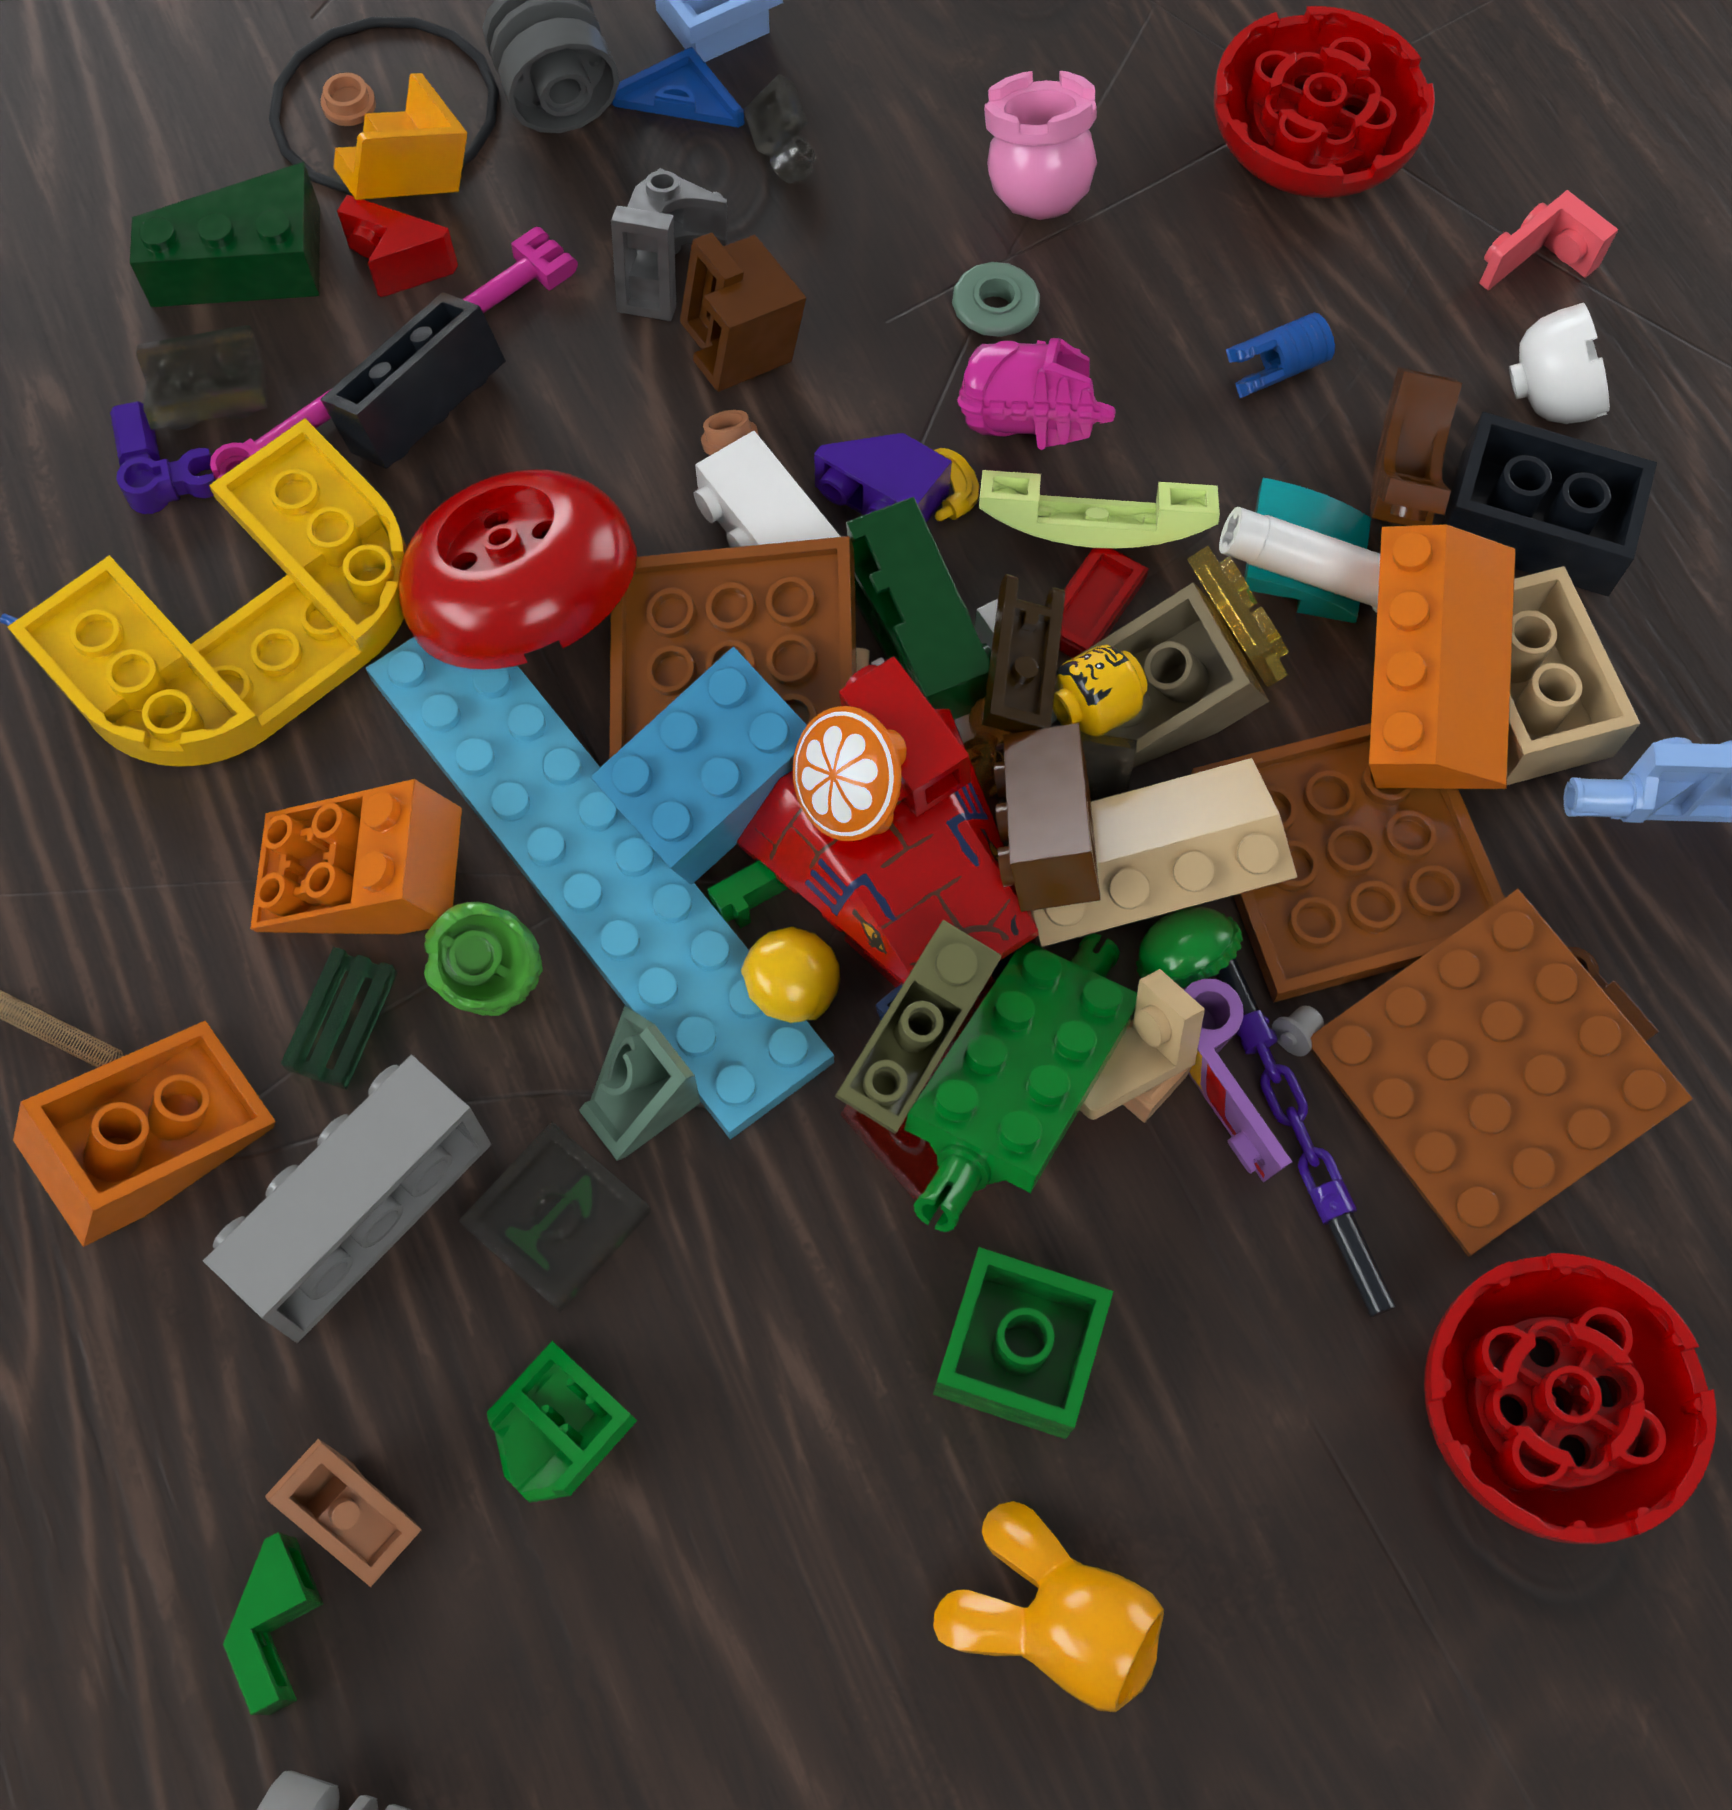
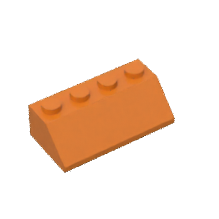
M1447 524L1382 527L1369 766L1376 788L1507 789L1515 548Z

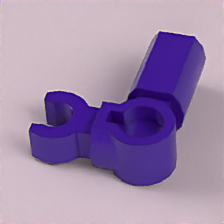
M139 401L113 406L110 414L120 465L116 480L133 510L142 514H154L165 508L169 502L181 500L180 495L190 494L196 498L214 496L209 487L210 484L216 481L213 473L196 476L200 471L211 469L210 461L212 455L209 449H191L184 453L178 461L160 460L152 413L149 407Z

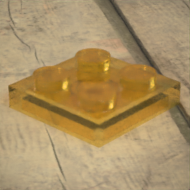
M1209 546L1187 559L1267 688L1286 677L1288 673L1279 658L1289 653L1263 607L1261 606L1255 611L1250 612L1249 609L1258 602L1232 558L1229 556L1219 563Z

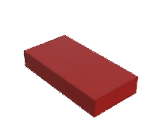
M1093 548L1064 589L1065 601L1059 651L1075 658L1105 639L1145 582L1149 568L1112 548Z

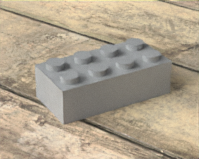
M412 1054L400 1066L392 1065L381 1072L368 1090L369 1097L350 1115L344 1114L334 1119L320 1134L317 1141L318 1147L299 1166L291 1165L281 1171L269 1184L266 1190L267 1198L247 1217L236 1218L226 1225L213 1242L214 1250L203 1260L263 1320L296 1343L333 1308L492 1145L471 1108Z

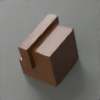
M712 232L692 240L680 323L702 349L694 352L693 361L717 392L788 364L793 360L807 297L755 234L725 246L720 243Z

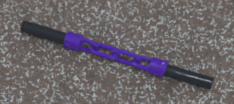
M1236 958L1232 959L1226 968H1222L1215 976L1217 980L1229 984L1238 993L1243 1004V1020L1236 1034L1242 1039L1241 1044L1245 1054L1258 1053L1263 1062L1265 1070L1260 1079L1261 1089L1276 1120L1283 1125L1292 1126L1303 1150L1298 1162L1299 1173L1323 1225L1329 1224L1370 1317L1394 1309L1396 1305L1355 1219L1354 1213L1357 1212L1355 1204L1331 1154L1323 1148L1314 1147L1303 1123L1308 1113L1307 1100L1292 1070L1285 1065L1276 1064L1269 1048L1278 1042L1277 1035L1269 1026V1018L1259 1010ZM1281 1075L1286 1078L1298 1105V1111L1295 1107H1288L1286 1110L1287 1115L1283 1113L1270 1085V1079L1276 1084L1282 1081ZM1319 1158H1321L1332 1181L1317 1187L1309 1171L1308 1162L1312 1167H1317L1320 1164Z

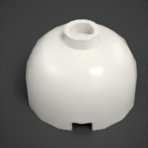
M1585 303L1557 310L1535 322L1527 329L1520 342L1519 363L1509 366L1511 383L1516 399L1527 397L1535 413L1547 421L1564 424L1584 422L1607 415L1610 408L1603 358L1597 357L1593 342L1594 339H1597V334Z

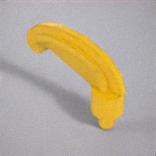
M935 449L934 451L952 461L950 482L954 494L942 501V508L935 513V519L937 521H944L949 517L952 520H956L969 512L978 502L979 483L975 471L964 457L950 449Z

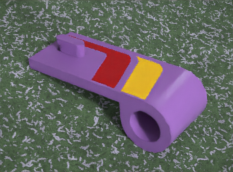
M1201 979L1191 983L1184 990L1205 1008L1195 1065L1191 1067L1188 1074L1231 1135V1138L1227 1140L1228 1144L1249 1173L1256 1171L1264 1183L1289 1165L1292 1160L1217 1054L1239 1030L1242 1023L1243 1004L1238 993L1229 984L1220 980Z

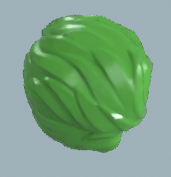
M483 902L458 904L445 911L425 934V952L428 954V962L425 964L424 971L426 982L445 1001L460 1010L482 1016L502 1015L508 1012L511 1007L525 1001L530 991L534 990L539 982V975L543 971L539 945L532 932L513 913Z

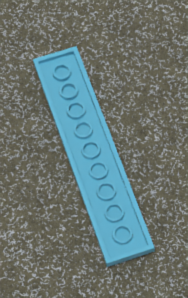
M413 637L366 667V671L374 685L625 1006L654 1023L695 1075L700 1102L730 1140L834 1063V1054L806 1020L789 1023L768 1017L749 998L744 977L741 974L742 965L749 952L748 948L696 884H689L674 872L590 778L600 766L518 666L486 670L456 667L428 654Z

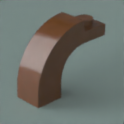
M1398 367L1381 433L1372 482L1370 512L1373 519L1407 526L1432 525L1435 513L1445 514L1451 490L1442 481L1443 460L1462 382L1449 377Z

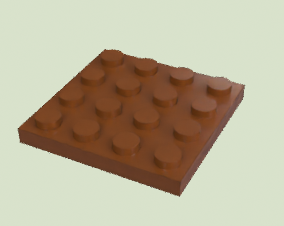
M850 536L637 557L631 583L620 602L611 612L609 759L733 646L806 725L821 712L830 708L840 707L839 690L844 688L849 678L857 672L854 547Z
M1371 723L1196 767L1191 772V774L1252 758L1280 813L1298 878L1233 895L1273 1003L1408 967L1505 898L1458 789L1376 788L1369 766Z
M1516 889L1311 1036V1053L1468 1257L1693 1099L1519 889Z

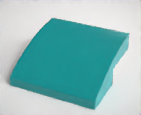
M1262 479L1257 496L1256 513L1269 515L1367 549L1371 518L1342 501L1311 489L1273 479ZM1246 564L1242 589L1297 599V613L1350 623L1356 622L1360 602Z

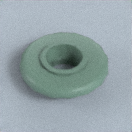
M988 262L976 265L962 274L953 289L952 305L956 316L969 329L982 335L1003 337L1019 333L1033 322L1039 312L1040 294L1035 281L1024 270L1009 263ZM994 296L1001 297L1010 304L1005 307L995 308L986 305L982 300Z

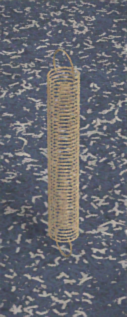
M0 990L1 1020L97 1068L101 1064L102 1066L107 1064L110 1057L109 1062H111L116 1052L115 1060L117 1051L119 1052L118 1059L123 1057L122 1051ZM68 1033L67 1037L65 1038L64 1042L62 1043V1040L64 1039L65 1035ZM71 1034V1036H70V1038L68 1039L67 1043L64 1045V1043H65V1041L67 1040L68 1036ZM73 1036V1039L71 1040L70 1044L67 1046L68 1042L70 1041L71 1037ZM76 1037V1040L74 1041L73 1045L70 1047L71 1043L73 1042L74 1038ZM87 1043V1045H86L84 1051L81 1053L83 1047H84L85 1044Z

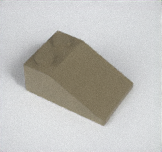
M1194 582L1086 650L1088 651L1096 646L1110 645L1120 651L1126 650L1130 652L1142 666L1148 684L1147 692L1143 696L1142 709L1135 718L1101 736L1088 737L1081 733L1088 777L1095 784L1212 736L1269 702L1216 606Z

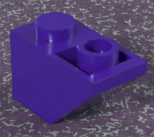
M904 433L821 445L814 453L815 487L832 503L847 505L862 515L914 496L927 523L949 494L952 461Z

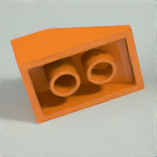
M203 1021L21 1101L13 1141L81 1245L85 1247L147 1216L274 1128L276 1121L208 1023Z

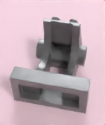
M661 168L649 174L646 179L635 186L628 206H617L611 219L617 312L666 321L672 320L676 309L675 254L680 251L681 245L692 244L693 239L711 232L723 246L727 245V199L723 198L719 192L712 193Z

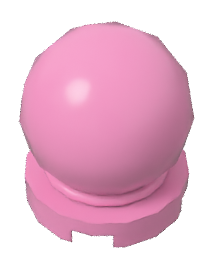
M1033 71L1006 77L989 88V101L984 107L986 129L994 136L990 142L987 161L993 190L1012 213L1043 220L1066 214L1089 192L1097 165L1091 132L1088 130L1097 118L1095 87L1086 78L1067 71H1059V81L1045 80L1033 82Z

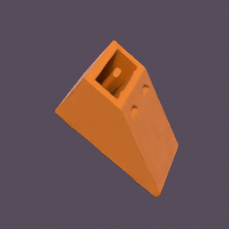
M411 779L266 813L250 929L255 932L405 934L430 929L434 922L453 906L462 808L416 779Z

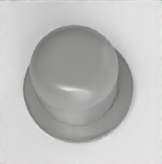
M1305 1005L1297 1008L1289 1017L1277 1018L1272 1024V1029L1277 1035L1278 1043L1287 1052L1296 1056H1305L1312 1048L1311 1037L1313 1033L1324 1026V1021L1321 1014L1315 1008Z

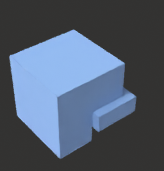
M655 0L656 11L685 49L692 46L704 62L770 33L769 9L783 3V0Z

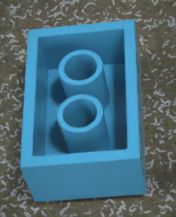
M733 646L591 775L590 778L663 861L692 885L737 844V840L779 778L793 770L795 749L807 725Z

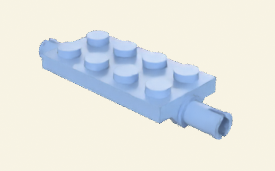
M1667 738L1653 742L1622 780L1572 777L1564 789L1565 813L1569 817H1610L1611 819H1621L1622 822L1643 823L1645 820L1732 822V740L1721 744L1692 743L1686 738Z

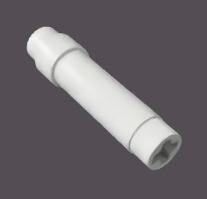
M1241 507L1234 508L1228 516L1220 537V553L1245 561L1249 565L1370 605L1377 612L1380 553Z

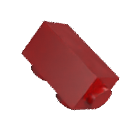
M894 656L879 666L868 665L861 668L849 678L845 687L839 690L841 706H851L867 711L876 717L887 730H895L904 739L906 758L901 765V789L898 802L904 799L916 817L971 782L969 754Z

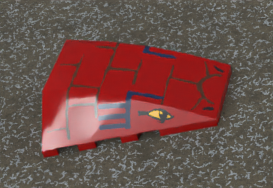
M935 709L965 749L950 709ZM971 761V782L918 817L915 816L904 799L897 802L893 812V822L886 832L856 841H841L831 838L819 831L809 821L797 799L792 770L779 778L737 840L742 850L754 860L756 858L775 873L776 878L793 893H799L822 913L824 919L840 932L844 931L863 947L869 957L902 984H904L942 920L947 921L1002 955L1001 959L1039 936L1031 911L1021 912L1015 885L1003 887L998 862V847L1005 846L1000 840L999 831Z

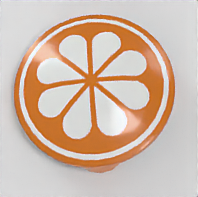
M840 706L830 708L813 718L803 730L798 740L793 759V782L796 796L809 821L825 835L841 841H856L886 832L893 822V812L900 795L901 765L906 758L904 739L895 730H887L872 714L856 707Z

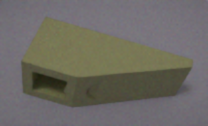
M942 920L835 1097L895 1134L1002 955L947 921Z

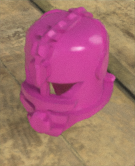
M1051 338L1049 344H1046L1045 341L1037 340V344L1000 341L996 344L980 345L969 358L962 387L959 391L960 396L957 399L958 405L965 415V422L971 430L981 435L990 436L1036 434L1037 447L1040 450L1045 449V447L1065 445L1069 442L1087 439L1091 435L1093 424L1096 422H1100V424L1112 422L1116 413L1113 406L1097 402L1094 397L1093 383L1090 378V358L1082 354L1081 349L1072 347L1061 338Z

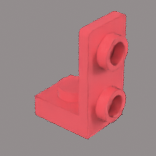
M1566 190L1548 206L1543 202L1538 204L1528 214L1521 228L1511 235L1508 232H1504L1493 242L1484 256V260L1488 264L1479 284L1485 289L1490 290L1543 245L1562 262L1568 264L1586 278L1600 266L1618 229L1574 194Z

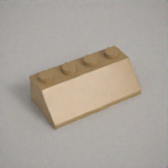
M1253 759L1242 760L1092 801L1091 808L1101 900L1031 910L1039 932V936L1036 937L1037 946L1045 947L1298 878L1280 813Z

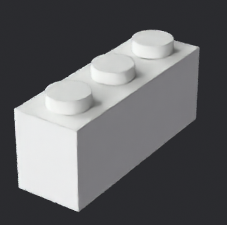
M755 431L748 433L695 464L698 490L694 492L696 504L710 523L718 521L727 532L726 536L730 548L841 537Z

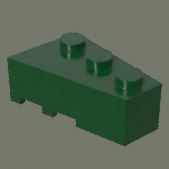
M305 162L132 217L130 265L150 306L164 307L319 296L320 206Z
M913 496L846 522L847 536H850L854 547L855 603L886 659L888 660L894 656L934 709H950L954 720L983 709L991 648L987 643H981L967 607L961 600L915 497Z

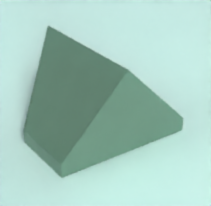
M624 1006L591 1099L585 1102L579 1109L580 1113L616 1161L626 1158L701 1103L695 1075L654 1023L627 1006Z

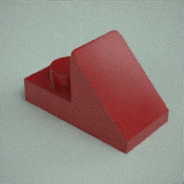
M348 194L337 210L349 249L355 250L363 257L369 258L368 266L379 297L388 296L452 275L458 267L449 228L363 199L356 200L354 196Z

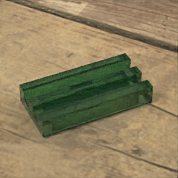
M333 947L284 1054L281 1065L287 1071L347 1090L397 976L394 966L381 962L380 965L375 964L368 957L358 954L356 957L348 955L345 950ZM345 971H349V974L340 991V994L327 1020V1023L323 1029L319 1041L314 1049L310 1061L308 1062L306 1061V1058L315 1041V1038L328 1012L332 1000L337 992V989L341 983ZM365 977L373 979L334 1069L326 1068V1064L339 1035L350 1016V1010Z

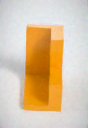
M411 73L406 110L401 112L365 113L363 132L357 136L356 146L335 148L333 168L356 200L459 192L467 131L422 73Z

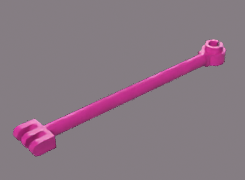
M534 227L511 243L513 257L517 262L463 298V300L479 305L482 312L485 313L534 278L550 291L575 273L578 267L577 260L569 253H564L563 247L555 240H549V235L541 227ZM326 393L257 440L253 441L250 438L244 443L232 442L216 449L210 461L215 480L304 418L315 429L331 419L320 400Z

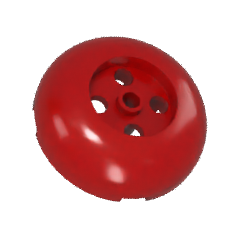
M1307 6L1305 15L1288 16L1280 19L1277 12L1266 15L1245 27L1234 37L1224 51L1218 66L1214 85V110L1219 131L1227 147L1240 164L1255 177L1274 188L1294 195L1312 198H1337L1358 194L1376 187L1395 175L1410 161L1420 147L1433 116L1435 105L1433 83L1427 84L1426 78L1419 67L1422 58L1406 39L1387 25L1347 9Z
M529 469L507 472L481 480L459 491L437 507L421 524L412 537L402 560L398 587L400 606L405 621L417 643L434 658L456 667L486 670L518 666L528 663L526 653L543 648L558 640L562 648H565L599 625L620 602L631 583L636 568L637 547L634 543L630 526L622 511L606 493L592 483L572 474L554 470Z
M1550 1253L1547 1256L1524 1258L1513 1262L1509 1261L1493 1268L1471 1283L1451 1303L1441 1318L1432 1338L1425 1367L1424 1391L1430 1427L1445 1462L1458 1481L1483 1507L1515 1528L1537 1537L1569 1544L1608 1543L1639 1535L1661 1524L1679 1510L1694 1493L1709 1464L1717 1425L1716 1400L1714 1389L1708 1390L1702 1366L1694 1350L1699 1347L1695 1337L1680 1315L1662 1296L1646 1283L1619 1267L1594 1258L1567 1253ZM1536 1339L1547 1341L1554 1349L1555 1359L1550 1367H1541L1532 1361L1529 1352L1536 1347ZM1595 1378L1605 1379L1614 1404L1612 1407L1601 1405L1602 1393ZM1552 1391L1562 1398L1564 1403L1563 1411L1557 1407L1556 1397L1552 1394ZM1509 1396L1520 1403L1523 1409V1418L1519 1425H1512L1504 1418L1500 1410L1499 1401L1501 1397ZM1565 1436L1578 1439L1585 1448L1586 1457L1579 1467L1576 1466L1569 1451L1559 1449L1560 1442Z

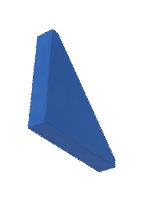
M692 46L620 81L611 103L614 107L737 128L745 124L744 110Z

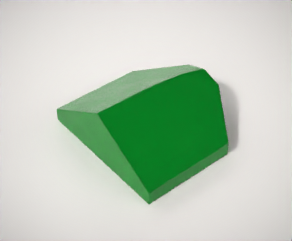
M553 1341L487 1411L488 1423L495 1432L504 1477L529 1503L571 1496L638 1421Z

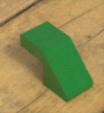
M280 1532L264 1540L223 1643L251 1715H272L297 1701L270 1632L323 1605L297 1538Z

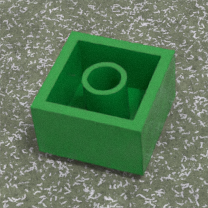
M979 1247L933 1395L1066 1439L1074 1430L1114 1291Z

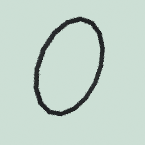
M369 17L331 28L295 52L274 83L269 123L281 154L291 164L295 165L304 161L290 149L279 117L283 90L302 61L332 40L374 27L416 28L451 40L477 63L489 90L486 121L468 150L464 153L463 166L476 157L496 123L499 89L484 55L456 31L416 17ZM305 163L312 182L353 196L343 181L315 172Z

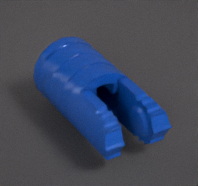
M1313 312L1226 349L1229 363L1244 362L1253 358L1254 355L1260 354L1265 367L1264 370L1247 375L1235 383L1239 397H1245L1332 360L1335 354V343L1332 331L1325 318L1319 313Z

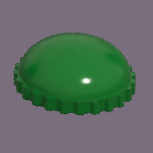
M1188 907L1171 912L1154 923L1142 939L1138 953L1139 960L1136 961L1137 972L1140 978H1143L1161 969L1181 988L1188 987L1193 982L1217 975L1222 968H1226L1232 959L1236 958V952L1242 947L1240 944L1243 941L1242 932L1237 922L1231 916L1226 917L1224 913L1215 909Z

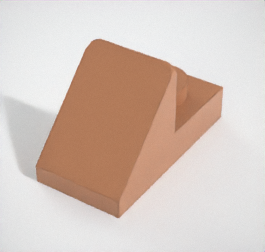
M319 1439L265 1495L266 1499L370 1587L421 1531L416 1522L372 1485L348 1458Z

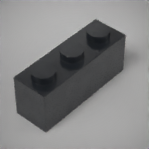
M442 292L320 400L350 452L387 469L394 462L402 459L409 449L429 430L443 422L448 417L449 412L471 392L483 386L488 377L504 364L506 360L481 307Z

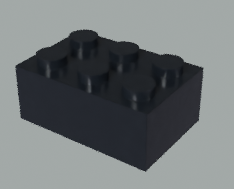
M1482 412L1462 452L1442 525L1447 524L1515 548V569L1535 574L1565 566L1574 587L1609 596L1634 560L1657 462Z

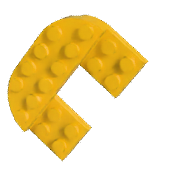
M306 418L209 485L215 499L287 575L195 642L189 643L110 555L8 626V629L17 641L83 714L94 730L105 741L123 753L145 762L176 767L211 764L237 756L269 738L364 667L386 647L398 631L404 619L398 591L399 573L407 547L396 518L382 496Z

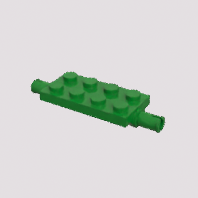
M1096 933L1085 935L1071 961L1030 942L1017 949L908 1112L904 1130L930 1143L937 1155V1165L939 1167L924 1193L914 1203V1211L917 1217L925 1224L929 1225L941 1206L940 1209L944 1212L936 1223L935 1229L943 1232L953 1230L973 1193L984 1189L988 1184L1007 1181L1029 1193L1034 1189L1134 1018L1137 992L1105 978L1118 961L1120 955L1118 946L1112 940L1107 938L1099 953H1094L1093 951L1102 935Z

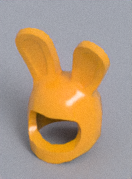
M1011 1501L999 1504L988 1512L982 1526V1535L986 1546L993 1555L1038 1588L1036 1598L1028 1608H1023L971 1590H955L948 1593L940 1601L934 1612L933 1628L938 1641L964 1653L990 1656H1022L1079 1701L1098 1711L1117 1712L1143 1691L1152 1676L1157 1662L1158 1641L1164 1617L1163 1607L1153 1593L1135 1582L1100 1568L1083 1565L1072 1559L1051 1530L1035 1511L1028 1506Z

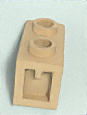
M1161 969L1139 980L1133 1025L1126 1029L1080 1108V1111L1089 1119L1095 1120L1195 1065L1205 1008Z

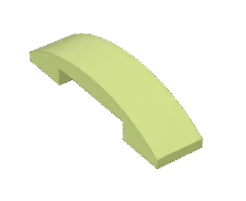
M982 470L979 509L1014 529L1053 542L1091 548L1144 547L1183 539L1218 525L1220 509L1218 486L1158 482L1156 503L1040 495L1041 474Z

